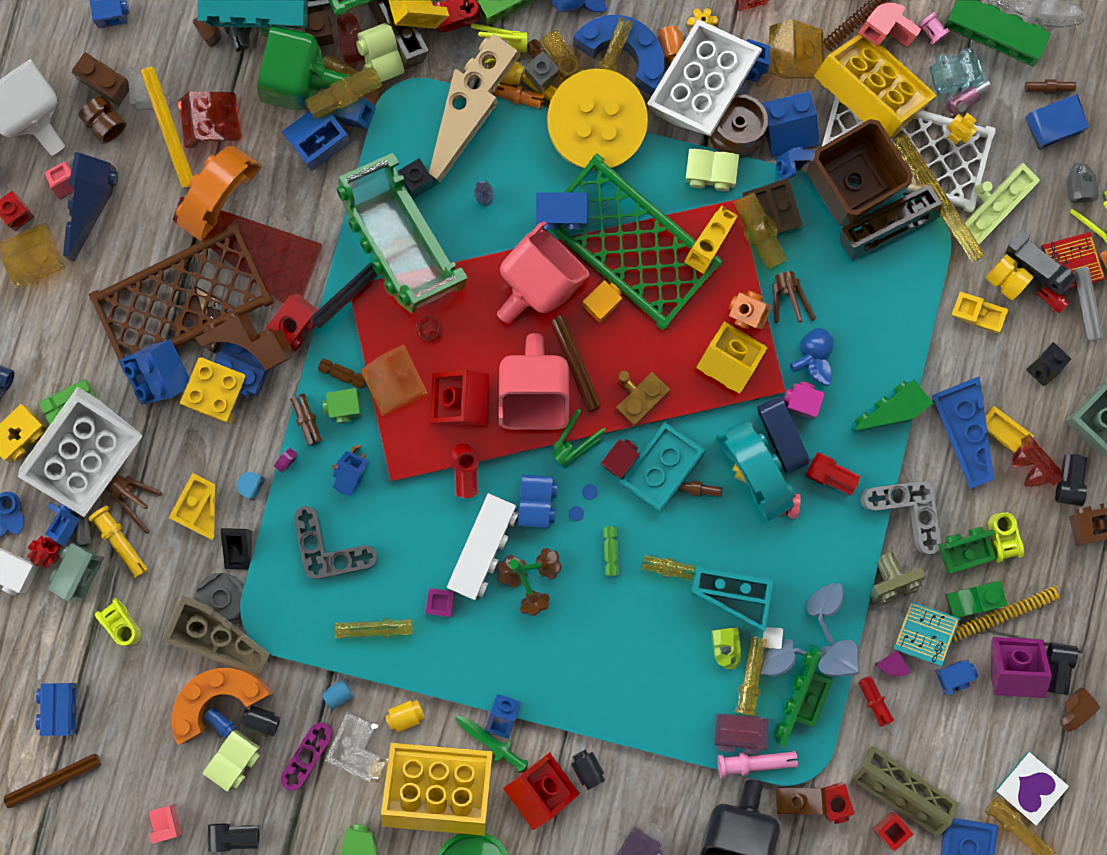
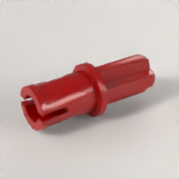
M866 676L860 679L858 684L868 702L866 706L871 708L879 723V727L885 726V723L888 725L893 722L894 718L884 702L886 698L881 696L873 678Z

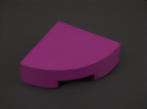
M897 650L875 663L878 669L888 675L904 676L911 673Z

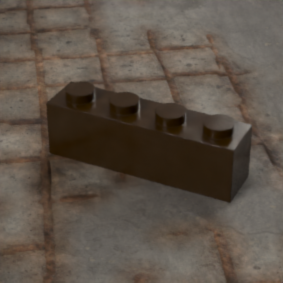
M388 0L368 2L378 25L385 23L391 26L404 70L423 63L429 50L417 27L395 25Z

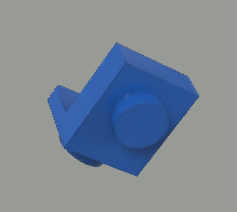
M796 147L776 158V171L779 181L796 176L795 167L807 165L814 155V150H804L803 147Z
M50 502L47 507L55 511L57 515L48 528L46 535L65 546L68 539L72 537L80 519L72 514L73 510L60 503L57 506Z

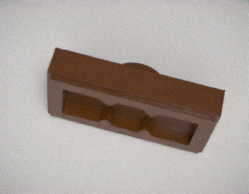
M776 788L777 814H827L826 788Z

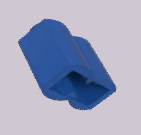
M522 474L518 526L549 528V523L554 524L555 508H551V498L557 497L558 483H553V477Z

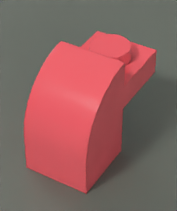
M884 3L872 12L858 33L877 47L889 34L908 48L921 31V28L916 26L913 21L902 16L906 9L904 6L896 3Z

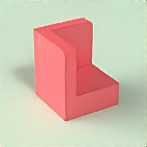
M175 804L149 812L154 831L149 834L152 844L175 838L182 834Z

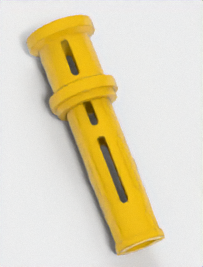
M106 505L93 513L88 519L90 522L95 523L102 533V539L108 540L133 574V577L137 578L139 575L144 574L148 567H146L121 532L122 525L116 523L109 513L110 508Z

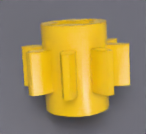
M969 113L964 118L958 114L946 128L951 132L947 138L956 145L960 140L966 144L978 130L973 126L977 120Z

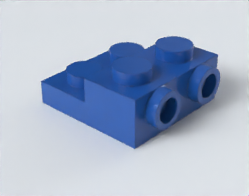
M225 342L222 351L218 352L214 363L246 375L239 394L248 398L251 394L258 397L270 369L265 370L260 361L251 352L239 345Z

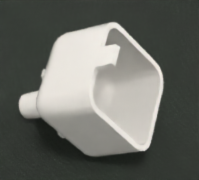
M31 59L0 79V134L5 137L33 134L52 156L65 147V144L50 124L51 116L58 104L57 96Z

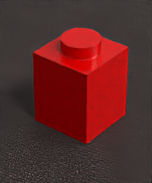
M893 812L888 813L872 828L887 847L894 852L914 835L898 815Z

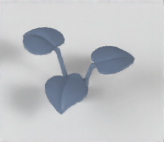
M839 582L824 586L813 593L806 607L810 616H819V622L830 645L820 649L821 656L817 664L820 671L828 676L860 674L859 649L856 643L852 640H843L834 644L824 621V616L834 615L842 605L844 590ZM784 639L782 640L781 649L768 648L760 660L758 672L760 676L784 674L794 665L796 661L795 654L803 656L805 651L794 648L792 640Z

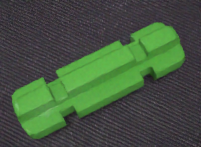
M615 526L603 528V538H605L604 558L605 562H607V565H605L606 576L619 575V565H617L618 542L615 539L617 537V528Z

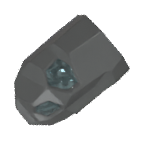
M1075 163L1070 169L1067 180L1070 202L1087 203L1096 201L1099 198L1096 174L1087 164Z

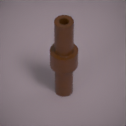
M1045 79L1044 82H1025L1024 89L1025 92H1044V94L1075 92L1076 82H1057L1056 79Z
M692 481V483L684 482L678 491L687 492L691 496L701 497V495L721 497L723 488L703 485V482Z

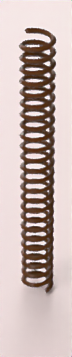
M868 0L867 3H864V7H860V10L853 13V16L846 19L842 25L838 26V29H835V32H831V35L824 38V41H821V43H824L826 48L832 51V47L836 48L835 44L839 45V41L843 42V38H847L846 34L850 35V31L854 32V29L858 28L857 25L861 26V22L865 23L864 19L867 20L868 16L872 14L871 12L882 5V3H887L886 0H875L876 3L873 0Z

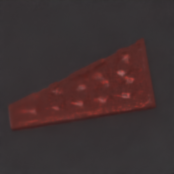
M180 197L177 208L183 203L184 197ZM221 210L217 224L205 239L227 229L228 225L237 222L268 292L283 304L290 295L299 294L304 298L322 244ZM174 214L172 220L177 223L178 216ZM236 236L230 238V249L238 252L242 251ZM217 245L210 248L212 251H214L216 254L222 257V248L218 247ZM228 252L225 260L236 268L240 256L239 254ZM244 258L240 271L251 274V268L246 258Z

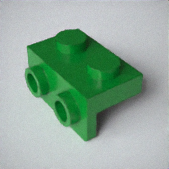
M981 526L968 530L970 535L961 537L959 533L945 537L946 542L938 544L946 573H954L996 560L990 536L994 535L993 529L984 530V527Z

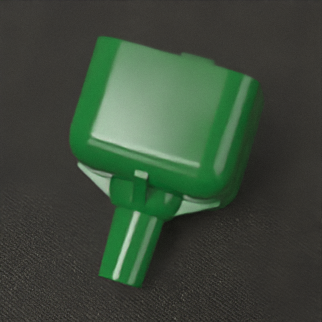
M274 25L270 29L261 28V35L268 37L257 83V91L261 103L292 110H303L308 107L311 98L321 89L344 93L350 92L353 76L326 69L320 46H318L317 40L312 35Z

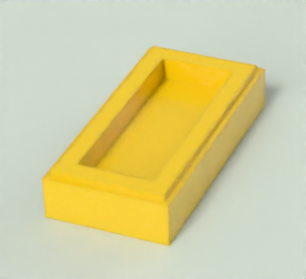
M992 406L985 415L988 435L1017 457L1020 456L1034 435L995 406Z

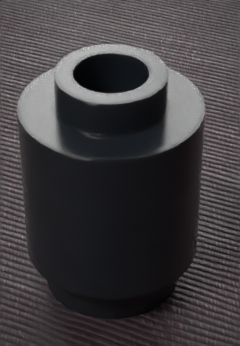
M251 705L249 710H244L240 723L244 724L243 730L264 737H268V735L274 737L281 717L276 716L275 712Z
M585 749L572 756L574 761L571 763V766L582 786L585 785L587 790L605 781L604 771L593 751L588 753Z

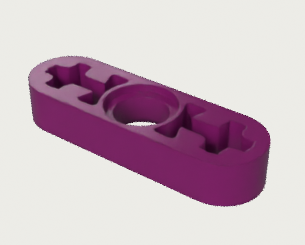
M316 723L309 729L281 775V783L285 789L294 791L304 785L333 737L332 728L327 723ZM323 727L326 729L324 734L327 738L326 740L323 738L319 740L316 746H320L321 749L318 751L315 746L307 744V741L309 739L311 743L314 742L317 734L314 733L315 729L320 730ZM303 749H310L314 753V759L310 764H305L300 760V753ZM294 762H296L301 768L307 769V772L304 773L301 770L297 775V779L300 780L299 783L290 785L288 783L290 779L287 777V774H293L298 767L293 766Z

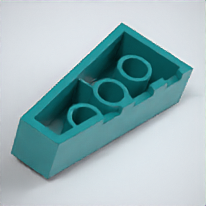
M198 0L197 21L209 27L271 28L274 25L282 28L308 29V0Z

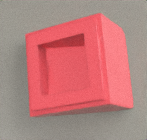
M67 161L45 172L49 185L58 198H63L74 192V186L70 185L71 168Z

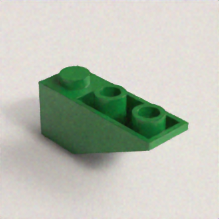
M914 379L908 384L904 380L893 389L896 394L890 399H887L886 396L873 405L876 410L870 415L867 412L863 413L854 421L857 425L851 430L859 432L909 422L933 404V401Z

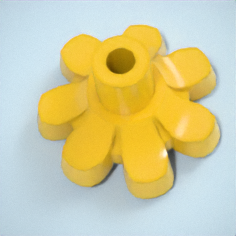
M698 8L692 12L694 17H690L686 21V24L692 26V28L697 20H701L711 26L719 23L717 16H711L712 11L709 8H706L703 12Z

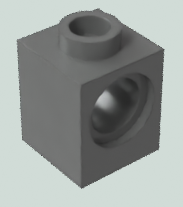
M544 51L524 67L525 76L541 94L560 78V69Z

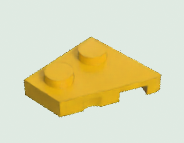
M192 473L169 518L213 540L215 532L216 484Z

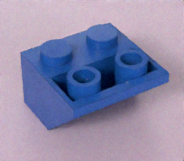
M321 103L281 131L310 171L350 143L348 134Z
M171 339L155 343L119 360L124 374L128 377L135 396L139 399L141 405L177 395L186 389L190 379Z

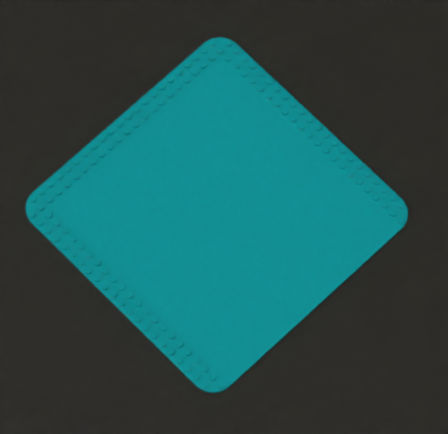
M411 78L393 85L384 92L375 105L376 109L367 131L358 168L394 153L399 162V165L395 166L397 172L420 158L429 172L451 84L429 78ZM495 96L498 104L443 180L439 183L432 177L434 186L417 197L412 198L450 263L514 249L528 233H531L537 227L536 192H565L583 171V169L567 162L554 148L547 128L549 108L541 106L539 110L520 103L519 105H514L513 101ZM464 99L457 100L454 108L457 110L465 108L467 101ZM646 132L635 154L622 165L613 168L618 175L665 215L739 199L763 301L772 305L768 315V322L785 393L787 388L792 389L795 384L800 385V382L812 384L815 386L814 390L825 393L818 415L814 420L789 412L810 460V464L787 474L783 468L779 469L786 484L789 483L794 492L800 494L798 519L781 515L767 522L755 503L748 484L734 478L736 471L733 470L735 463L732 459H728L716 439L717 435L738 423L750 421L757 435L762 433L769 444L767 449L771 456L773 454L776 455L758 414L757 406L778 397L784 399L785 393L602 434L599 443L579 456L567 468H564L553 457L552 453L556 450L553 445L481 461L477 466L478 495L473 496V498L456 497L454 468L391 482L352 302L350 301L321 328L315 327L313 330L296 397L299 405H302L298 395L306 394L311 413L316 416L315 423L323 441L317 444L313 434H311L314 445L307 446L302 428L296 422L298 417L294 407H292L279 458L289 448L298 453V457L285 472L281 473L277 469L275 470L240 601L241 620L247 635L273 656L491 711L496 695L499 694L521 703L516 716L518 719L717 770L718 755L734 757L744 753L747 756L796 751L797 759H787V761H798L797 768L752 771L744 777L782 786L797 785L813 779L824 770L834 754L852 675L828 676L833 679L815 728L795 721L786 747L779 746L774 736L775 728L778 722H782L785 715L783 712L784 705L788 698L791 699L794 691L793 682L796 675H800L802 671L803 656L795 654L796 661L794 665L784 674L760 676L758 672L759 663L763 654L768 649L762 646L763 632L691 594L694 568L702 567L774 580L766 627L782 628V640H792L794 648H799L805 652L810 650L812 644L816 645L819 650L824 646H830L819 622V616L812 617L807 612V602L811 595L820 588L839 582L844 590L842 605L834 615L824 616V621L834 644L843 640H852L859 649L871 598L870 592L873 589L878 568L877 562L880 560L879 557L891 513V508L875 511L865 509L861 505L860 496L865 489L896 485L898 483L912 420L859 432H853L851 429L857 425L854 421L863 413L867 412L870 415L876 410L873 405L884 396L890 399L896 394L893 389L904 380L908 384L914 379L919 386L921 384L951 255V237L943 218L940 216L914 231L851 261L839 242L842 226L837 224L806 171L796 169V176L789 179L803 227L778 234L742 195L743 192L779 181L776 164L745 157L738 161L735 188H730L729 191L715 190V186L705 185V188L690 187V183L685 182L689 149L718 151L713 148ZM383 166L354 179L352 192L355 198V205L389 189ZM590 171L583 181H596L599 171ZM611 181L603 183L601 185V197H615L618 187ZM848 182L849 185L852 187L860 186L858 184ZM584 185L583 193H588L589 199L598 198V185ZM577 186L572 193H581L580 186ZM630 197L622 199L620 201V213L633 214L637 203ZM609 200L602 203V213L604 216L616 215L618 213L617 201ZM393 202L360 216L380 251L386 249L397 238L405 240L413 235L397 205ZM589 202V217L599 216V202ZM345 212L320 308L373 261L369 253L365 254L360 245L361 239L357 232L353 233L347 221L349 219L347 212ZM647 213L646 215L640 216L639 221L650 219L653 217ZM634 216L621 219V225L636 222ZM607 218L603 221L604 229L619 226L617 218ZM599 219L588 220L586 233L601 230V221ZM547 230V231L550 232L556 239H559V238H558L555 234H553L550 230ZM567 230L571 236L583 234V230ZM414 246L404 251L389 265L394 275L433 267L420 246ZM794 271L795 277L799 279L801 288L816 317L814 321L811 320L796 292L795 296L803 320L802 323H798L790 296H782L781 292H779V322H774V292L772 284L776 283V275ZM379 274L374 280L381 279L383 277L381 274ZM815 328L827 330L834 338L832 353L826 360L832 371V380L829 386L822 385V383L820 384L809 376L807 366L796 372H793L790 368V363L803 357L800 352L801 340L809 331ZM325 358L332 361L334 365L336 363L354 371V374L364 375L367 378L364 387L358 389L352 383L347 384L331 377L329 373L327 375L320 372L318 366L321 360ZM356 388L359 391L362 416L351 418L352 421L348 423L337 424L336 420L332 421L329 415H325L323 400L327 399V392ZM666 422L706 450L704 456L684 482L700 481L703 482V485L722 487V496L701 495V497L691 496L687 492L677 491L660 513L621 485V480L600 464L619 439L623 442L628 439L638 447L636 451L640 455L662 424ZM588 438L570 441V443L577 448ZM361 445V448L354 451V454L359 457L366 454L364 459L369 461V464L359 487L350 497L332 488L336 480L333 477L335 470L332 465L336 464L346 451L351 452L354 446ZM816 453L832 458L837 462V465L861 476L851 496L827 484H819L805 476ZM522 474L553 477V483H558L557 497L551 498V508H555L554 524L549 523V528L518 526V515L514 526H508L505 535L509 536L504 549H498L495 559H498V563L505 561L507 556L513 555L517 560L522 559L526 565L536 563V558L541 554L543 548L557 551L562 569L557 573L555 579L549 580L547 577H542L537 569L527 571V580L531 589L535 592L549 595V607L544 611H540L535 616L522 614L520 611L521 601L526 598L527 593L523 582H520L514 588L509 587L507 583L499 582V572L496 565L493 574L488 572L484 582L488 583L483 597L478 596L474 600L455 592L451 617L425 614L429 588L453 591L447 588V585L487 494L489 493L516 505L515 512L519 513ZM588 484L594 485L597 489L596 497L591 500L584 498L582 495L584 486ZM896 489L891 493L892 500H894ZM873 493L871 497H868V501L873 502V504L875 501L885 500L884 495L873 496ZM302 506H309L317 511L326 553L368 545L377 551V563L369 569L321 579L310 578L304 571L294 521L295 512ZM573 506H580L584 511V516L579 521H574L569 517V510ZM304 511V516L300 517V521H304L307 528L301 529L302 534L307 531H316V526L310 528L309 520L313 518V514H308L307 511ZM607 526H615L617 528V537L615 539L618 542V576H606L605 574L607 562H605L604 558L605 538H603V528ZM314 535L308 536L304 541V545L308 550H313L318 546V539ZM364 550L363 555L354 557L355 552L350 553L353 559V568L357 567L355 561L363 560L365 564H369V559L373 558V554L368 553L367 550ZM321 551L316 554H306L307 559L313 558L314 564L310 567V571H314L316 575L323 568V565L318 564L316 556H321ZM345 555L337 556L334 560L335 567L339 570L345 569L348 565L347 557ZM738 627L741 648L740 663L735 669H726L719 665L714 657L711 631ZM731 646L720 647L721 653L724 655H728L731 652ZM817 665L815 672L825 675L820 671L819 666Z

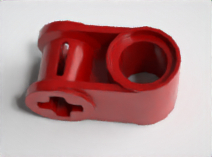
M449 0L433 4V6L447 7L449 17L436 28L437 32L440 33L475 24L480 19V10L476 0ZM466 8H471V13L466 14Z

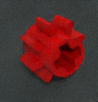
M40 536L37 541L33 540L27 547L31 550L27 557L30 558L35 566L48 569L51 564H55L60 558L57 554L60 547L52 538Z

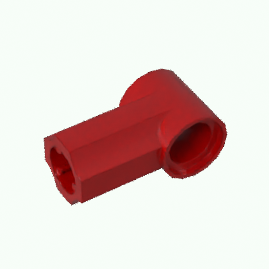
M459 444L452 451L456 497L473 498V496L478 495V457L470 445ZM463 455H471L468 461L460 462V458Z
M816 453L805 475L819 484H827L849 496L856 489L861 477L837 465L835 460L821 453Z

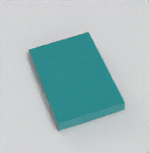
M664 422L621 479L620 484L661 513L704 456L706 450Z

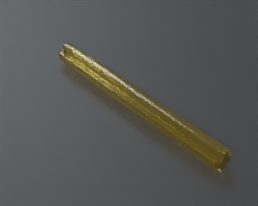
M906 133L899 135L894 142L922 186L930 184L941 200V215L971 261L976 262L983 258L984 252L908 135Z

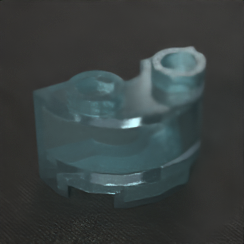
M973 48L961 50L959 54L950 56L948 53L939 55L935 58L936 63L929 67L936 95L953 92L962 87L978 86L984 82L979 60Z

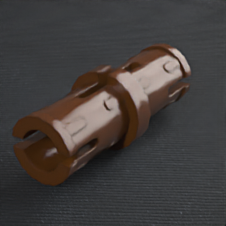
M306 394L298 395L302 405H299L296 396L290 398L298 417L296 420L297 425L302 428L307 446L314 445L311 434H313L317 444L322 442L323 440L315 423L316 416L311 413Z

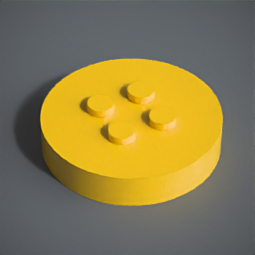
M588 69L566 79L554 93L547 115L548 133L554 148L562 158L580 169H584L597 153L605 159L604 163L611 169L628 161L640 147L646 134L648 122L646 105L637 87L623 75L606 69Z

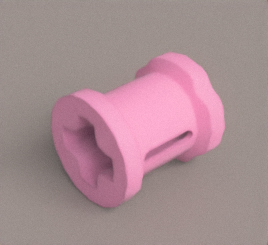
M933 12L918 24V27L923 29L931 39L930 43L932 46L950 32L936 18V12Z

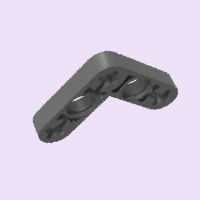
M302 506L295 512L294 521L304 571L310 578L321 579L369 569L377 563V551L368 545L326 553L317 511L309 506ZM304 511H307L308 514H313L309 524L310 528L316 526V531H307L302 534L301 529H307L306 523L300 521V517L304 516ZM310 535H314L318 539V546L313 550H308L304 545L305 539ZM364 550L373 554V558L369 559V564H365L363 560L355 561L357 567L353 568L351 552H355L354 557L362 556ZM321 551V556H316L318 564L323 565V568L316 575L314 571H310V567L314 564L313 558L307 559L306 554H316ZM339 555H345L348 559L347 567L342 570L337 569L334 565V560Z

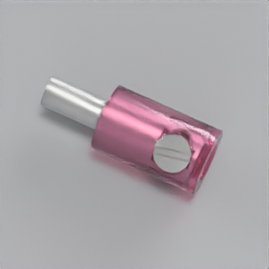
M987 80L976 88L972 85L966 87L945 101L948 112L955 117L980 101L979 95L992 86Z

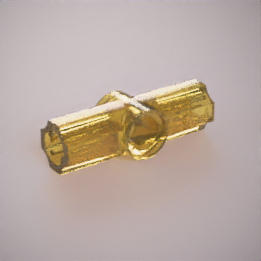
M558 30L551 31L539 40L547 56L560 69V78L563 81L583 71L579 65L578 58L572 54ZM565 62H570L574 65V70L565 72L561 65Z
M371 66L351 77L347 76L329 85V88L307 98L305 101L311 114L317 119L337 108L342 109L358 101L359 97L383 86L377 71Z
M753 192L735 201L734 204L745 224V238L750 245L756 247L766 269L768 270L786 261V255L776 237L777 226L771 217L765 215L755 193Z

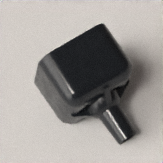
M755 780L745 781L738 806L719 804L713 808L705 829L699 855L776 854L780 825L776 818L762 814L759 811L763 787L760 782Z

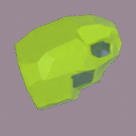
M738 627L711 631L714 657L718 664L726 669H735L741 659Z

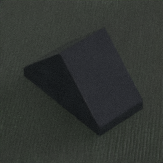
M221 528L225 569L249 570L253 531L249 529Z

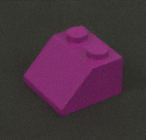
M992 637L991 682L994 695L1046 698L1052 675L1044 641L1040 639Z

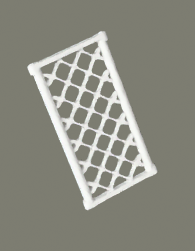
M835 95L821 147L864 123L849 108L841 114H837L839 99ZM922 110L914 118L918 120L920 129L909 134L903 128L902 132L905 137L897 142H893L896 147L901 142L908 141L913 149V153L902 158L905 161L912 156H917L922 164V168L912 172L911 184L905 192L912 193L922 188V186L916 185L914 175L924 170L931 179L929 184L935 189L934 191L942 203L963 208V211L973 213L977 201V194L974 192V188L981 184L995 128L990 126L981 127L973 124L978 129L974 134L975 136H972L966 144L956 147L947 138L951 132L946 129L954 119ZM847 113H852L857 124L846 129L841 123L840 117ZM836 121L842 133L835 137H830L833 123ZM931 124L942 126L944 135L937 140H932L926 131ZM922 132L928 140V145L918 149L911 137ZM979 137L986 138L982 153L978 151L974 144ZM942 139H947L952 147V151L945 155H941L935 146V143ZM969 145L974 150L976 158L965 162L959 150ZM931 147L937 155V159L927 164L920 155V152ZM951 154H956L961 162V166L954 170H950L944 161V158ZM978 160L980 162L976 177H974L968 165ZM940 162L946 174L936 179L930 172L929 166ZM960 169H965L970 177V181L963 185H959L953 176V173ZM855 175L849 176V177H851V178H855V179H859V180H860V178H859L858 176H855ZM945 177H949L955 186V189L950 194L940 192L938 181ZM973 184L970 200L965 199L962 188Z

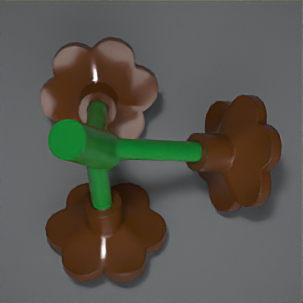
M549 548L541 550V554L537 556L535 564L526 565L524 560H517L513 555L507 556L505 561L497 564L499 582L507 583L512 588L517 587L520 582H523L527 593L526 598L521 601L520 611L522 614L535 616L540 611H544L549 607V595L532 590L527 580V571L533 569L539 570V574L542 577H547L549 580L557 577V573L562 569V565L559 562V554L557 551H551Z

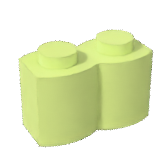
M383 23L358 33L359 41L356 44L359 53L365 57L366 64L363 68L369 79L380 83L404 73L402 59L398 52L396 38L391 26Z
M689 149L685 182L690 183V187L705 188V185L715 186V190L729 191L730 188H735L739 155L727 152Z
M234 730L227 737L202 774L227 792L232 788L237 789L245 779V776L242 774L247 766L252 768L260 758L257 752L261 747L237 730Z

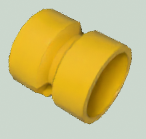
M1006 254L987 274L985 279L994 287L1000 286L1001 293L1013 301L1034 276L1024 268L1018 269L1017 262Z

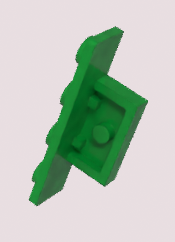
M813 644L810 650L806 651L803 655L802 671L794 679L793 694L791 699L788 698L784 705L783 712L785 715L782 722H778L775 728V739L779 746L784 748L795 721L815 728L833 682L831 677L815 672L821 651Z

